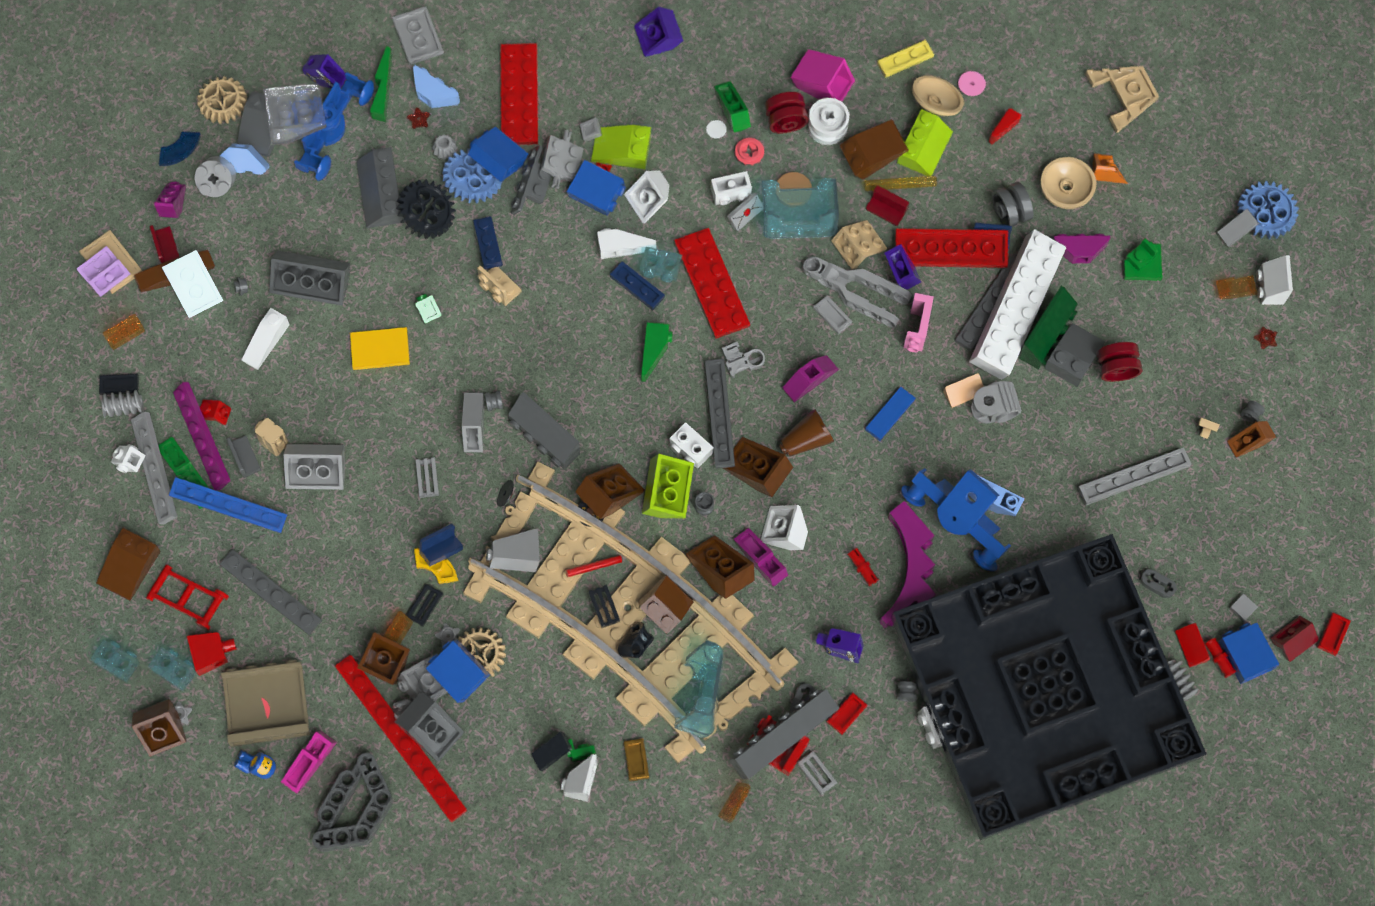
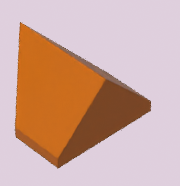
M1094 153L1093 172L1096 180L1128 184L1113 162L1112 155Z

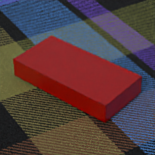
M1333 612L1317 648L1336 656L1351 620Z
M852 692L827 723L839 734L843 735L868 705Z

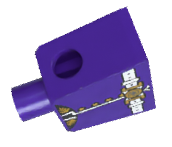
M328 54L311 55L303 66V73L308 75L319 86L332 89L335 82H337L341 89L346 80L344 70Z
M831 628L829 635L819 632L816 644L826 647L829 655L859 663L864 647L861 634Z

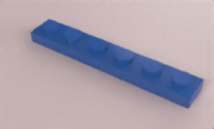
M175 477L169 493L170 497L278 533L282 532L287 518V514Z

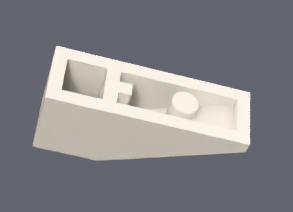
M606 228L597 232L601 259L656 251V240L618 229L611 230Z
M270 308L260 322L242 361L258 370L289 327L287 317Z

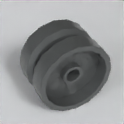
M1019 181L1008 185L1007 189L1002 187L992 192L993 206L1002 225L1013 227L1018 224V221L1023 223L1033 219L1032 202L1025 187Z

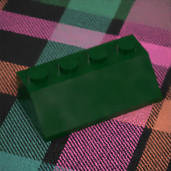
M1062 285L1024 344L1019 359L1038 370L1041 365L1045 366L1050 358L1048 355L1050 350H1055L1060 342L1057 340L1058 337L1065 335L1069 328L1067 326L1068 321H1073L1078 313L1076 311L1078 303Z

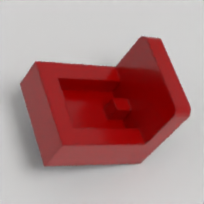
M203 400L200 410L205 420L217 421L221 425H226L231 407L220 400Z

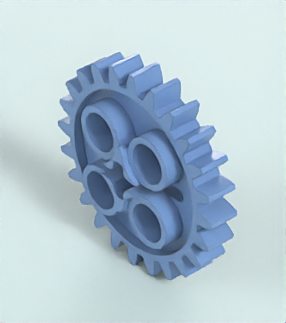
M469 148L467 153H464L463 150H460V155L454 153L453 158L449 157L448 162H445L443 168V181H445V187H449V193L455 192V198L460 195L461 201L468 198V203L472 199L478 203L480 198L485 202L486 196L491 199L492 194H497L502 182L468 155Z
M1265 181L1262 186L1258 182L1256 187L1252 184L1241 195L1240 201L1237 204L1239 206L1237 213L1241 214L1246 209H1249L1259 222L1253 228L1254 236L1260 233L1261 238L1267 235L1268 239H1270L1273 234L1275 238H1278L1280 234L1284 236L1296 223L1298 217L1296 212L1299 207L1295 206L1297 200H1291L1293 194L1287 195L1288 188L1284 191L1281 190L1282 184L1275 187V182H1273L1269 186L1268 182ZM1252 202L1258 203L1259 206H1255ZM1276 214L1282 215L1283 218H1279Z

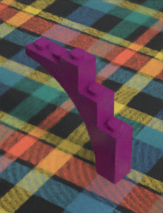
M905 501L893 509L888 516L903 543L906 555V577L899 598L880 620V624L884 629L887 626H894L891 620L893 612L932 599L936 595L923 580V578L927 580L934 573L935 564L924 551L933 545L932 541L935 535Z

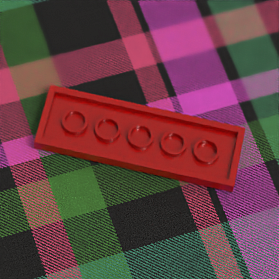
M537 43L501 44V131L517 145L538 144Z
M706 228L675 239L674 244L715 339L750 327L748 317L710 229Z
M896 229V246L900 244L903 246L915 267L1008 268V230Z

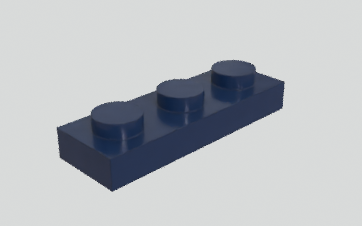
M492 217L473 220L484 269L503 266Z
M623 261L610 274L614 281L652 311L665 298V294Z

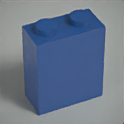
M497 127L490 131L486 130L480 138H475L470 143L471 148L468 153L472 159L500 182L520 169L528 156L525 150Z
M584 160L569 186L567 194L570 198L608 216L610 212L614 211L617 205L616 200L618 196L621 197L626 187L622 178Z
M1246 623L1239 627V631L1234 633L1232 630L1222 635L1223 638L1218 642L1223 652L1227 653V658L1234 670H1236L1235 675L1240 685L1276 669L1279 665L1258 623L1252 625Z
M450 640L442 647L443 651L439 655L436 654L429 660L428 663L430 665L426 669L457 703H463L491 674L459 640Z

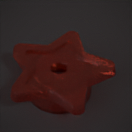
M417 107L414 114L407 116V119L412 122V129L417 127L427 128V119L430 113L422 112Z
M1262 327L1261 333L1254 336V339L1260 342L1262 350L1267 346H1277L1275 341L1276 331Z

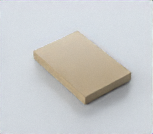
M109 230L79 252L87 261L107 246L129 271L130 275L110 290L113 294L132 281L134 275L142 272V269L111 230Z

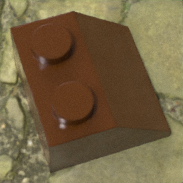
M666 574L638 603L639 608L668 634L681 622L694 601Z
M374 632L357 668L391 685H395L405 668L410 649Z
M170 699L133 713L131 727L149 757L186 743L179 714Z

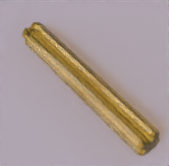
M935 176L866 180L864 181V189L866 191H874L877 185L886 190L937 186V178Z

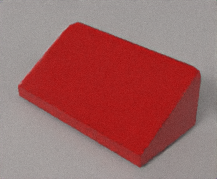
M1196 623L1175 631L1189 668L1209 661V654Z

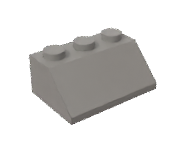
M286 445L283 454L286 489H344L345 445Z

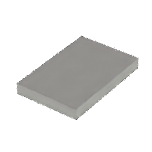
M426 6L392 17L409 65L444 54Z

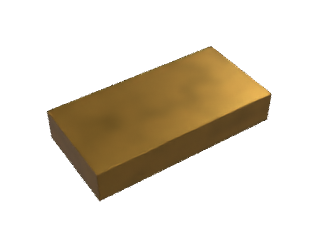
M644 739L624 741L629 781L649 779Z

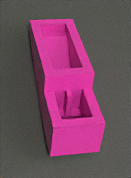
M317 731L306 748L301 750L281 782L295 793H298L320 767L337 742L324 732Z

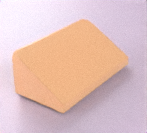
M979 373L946 386L943 392L951 408L974 399L975 393L984 386Z

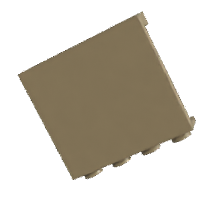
M289 660L285 664L280 665L268 663L265 665L266 667L248 666L245 670L233 668L221 673L228 725L227 737L230 747L310 735L301 662ZM262 698L265 699L270 706V715L268 719L266 716Z

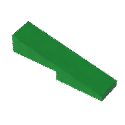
M388 46L385 48L375 75L376 85L379 88L370 109L372 119L386 122L392 65L391 47Z
M173 437L158 445L160 454L177 478L209 488Z

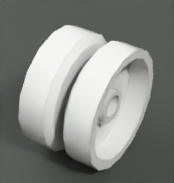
M824 98L814 103L809 113L808 131L810 136L816 142L824 145L840 142L845 137L848 129L849 112L847 107L835 98Z

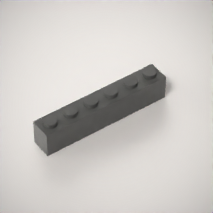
M817 688L808 694L809 698L806 701L801 700L793 706V711L782 714L775 725L773 723L763 729L764 733L762 735L752 737L748 741L749 745L745 748L740 747L732 753L733 757L729 761L742 780L750 779L840 709L827 689L819 690Z

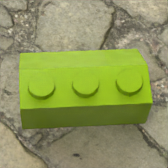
M921 109L905 141L909 151L901 155L897 163L931 178L953 131L937 115Z
M657 454L651 458L642 514L657 518H686L694 463L662 454Z

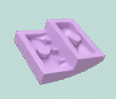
M107 246L77 268L80 275L100 297L130 275L129 271Z

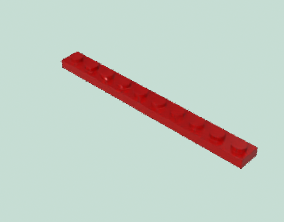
M349 655L335 665V668L452 823L467 812V809L421 747L395 723L397 719L394 716V711L364 671L357 668L358 663L352 655Z

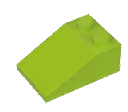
M639 125L600 127L602 136L595 138L591 162L646 170L651 141V127Z

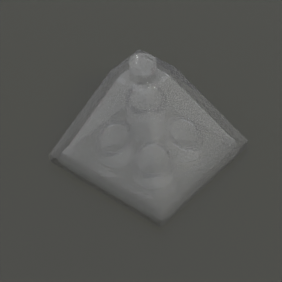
M319 84L263 89L271 145L288 144L326 128Z

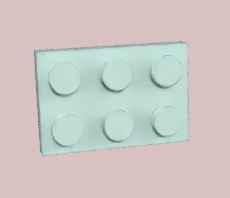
M197 250L162 267L189 318L223 301Z

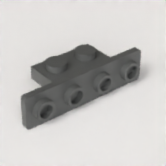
M540 145L531 149L528 153L527 165L522 170V180L516 188L518 191L517 195L511 203V214L513 215L522 211L526 198L537 204L543 203L551 175L540 170L542 164L538 163L543 148Z

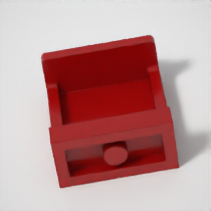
M768 715L766 719H761L757 726L760 729L756 734L758 737L764 733L763 729L772 723L773 725L777 723L772 719V716ZM806 736L802 737L771 761L769 765L789 776L808 746L810 739Z

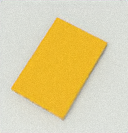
M407 327L350 333L353 370L410 365Z

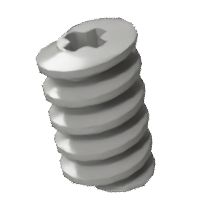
M134 390L133 396H131L129 391H126L125 397L119 392L117 398L114 393H111L109 399L106 394H103L102 412L104 418H106L107 413L109 417H113L114 413L117 416H121L122 411L125 415H129L130 411L132 414H136L137 410L140 413L144 412L142 395L138 394L137 390Z
M1174 659L1169 661L1168 665L1183 700L1186 701L1193 697L1199 689L1191 688L1195 682L1187 681L1191 676L1190 674H1183L1187 668H1179L1182 660L1175 661Z

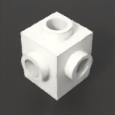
M119 445L113 453L111 463L116 465V469L120 472H137L146 455L138 451V448L133 445Z

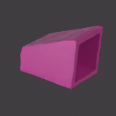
M810 49L802 57L801 62L791 76L797 89L819 100L835 98L843 102L855 82L845 58Z

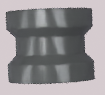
M500 390L492 394L489 392L485 393L488 411H492L494 408L503 409Z
M1248 401L1247 408L1241 412V417L1254 424L1259 421V416L1263 415L1265 409L1255 401Z
M899 682L898 688L900 690L897 694V699L906 702L916 701L915 691L918 687L917 683Z

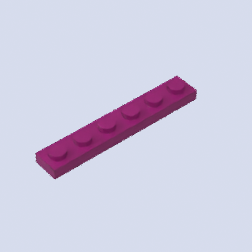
M182 382L173 394L214 490H222L231 480L189 382Z

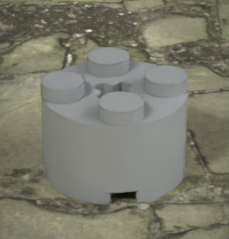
M222 156L207 158L195 172L197 188L201 194L209 197L224 195L236 180L234 165Z

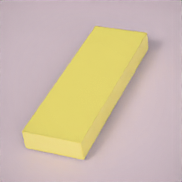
M924 40L878 60L877 64L886 78L934 57V53L927 41Z

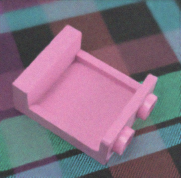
M918 293L914 295L910 314L921 316L918 333L907 331L904 348L910 352H922L933 296Z

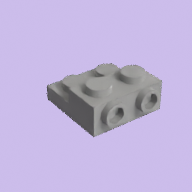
M433 655L405 670L398 678L399 689L402 692H407L411 701L421 691L435 702L439 697L448 693L426 669L430 665L428 662Z

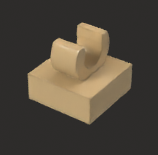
M1200 418L1197 424L1203 427L1200 436L1208 439L1211 430L1217 432L1220 424Z

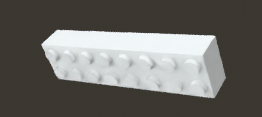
M1035 229L1025 236L971 356L970 363L1001 380L1010 375L1065 252V246Z

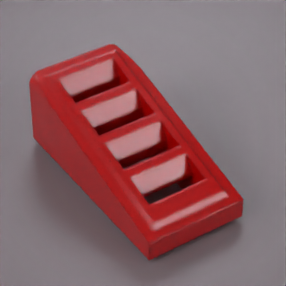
M1012 108L1008 109L991 133L989 143L992 145L1020 122L1022 115Z

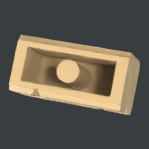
M269 418L261 420L256 425L255 433L260 444L269 449L272 454L278 456L288 444L283 429L275 425Z

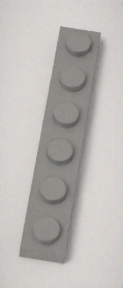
M142 412L131 419L138 449L146 455L142 464L158 524L164 525L175 519L177 513L173 498L169 496L170 487L150 413Z
M1183 447L1078 487V490L1086 506L1186 469L1192 464Z

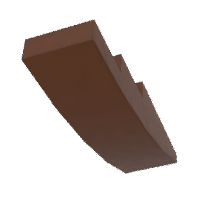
M209 251L198 252L206 269H214L215 264ZM179 258L135 274L134 279L140 293L172 286L162 267Z

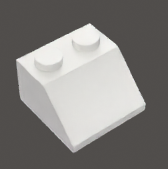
M1290 255L1264 262L1259 270H1257L1256 279L1260 281L1258 298H1261L1262 304H1285L1293 291Z

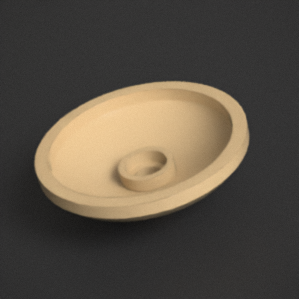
M921 76L912 85V93L916 101L933 114L940 116L956 115L964 106V99L959 90L944 79L935 76Z
M1072 157L1058 158L1050 162L1045 167L1040 180L1041 190L1046 199L1053 205L1063 209H1076L1084 206L1092 199L1096 190V178L1092 169L1085 162Z

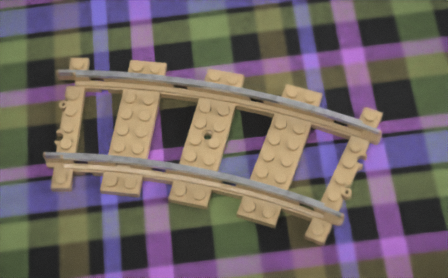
M537 462L528 479L520 475L516 476V481L530 488L531 492L529 495L520 492L515 501L516 508L513 506L506 507L505 512L509 517L505 518L497 534L491 536L492 541L521 533L537 504L557 513L558 516L571 524L528 585L500 569L489 568V560H486L485 554L482 561L469 559L468 568L474 575L463 594L481 603L490 587L500 593H504L516 602L507 614V619L538 639L549 623L574 640L563 653V656L594 680L605 666L610 668L628 684L616 697V700L633 717L645 726L658 713L679 735L665 747L677 764L694 750L700 754L704 753L706 746L696 736L697 733L706 741L716 732V726L722 731L727 730L728 722L725 719L731 720L745 707L751 708L750 697L755 696L760 700L761 694L770 687L775 691H779L784 686V681L781 678L794 668L798 661L786 648L770 660L741 630L754 615L733 595L727 599L719 595L711 602L685 580L681 574L691 562L685 554L663 537L648 551L616 529V526L625 515L624 510L619 509L612 515L605 517L601 522L580 509L579 505L549 489L547 485L555 470ZM546 497L556 502L557 504L549 501L548 499H546ZM619 543H622L623 545H625L626 547H628L630 550H628L627 548H625L624 546H622V545L619 544ZM605 544L633 563L636 568L611 596L620 622L601 628L597 614L586 625L561 606L584 574L567 577L565 570L591 563ZM667 574L683 591L693 598L694 603L690 610L698 617L642 671L631 660L622 658L619 655L618 645L627 635L629 629L635 623L642 622L647 616L639 608L638 601ZM607 601L606 606L609 611L610 617L613 620L615 618L612 613L609 602ZM630 605L631 610L625 611L624 607ZM601 608L600 612L604 623L608 622L604 610ZM728 644L755 673L694 723L672 698Z

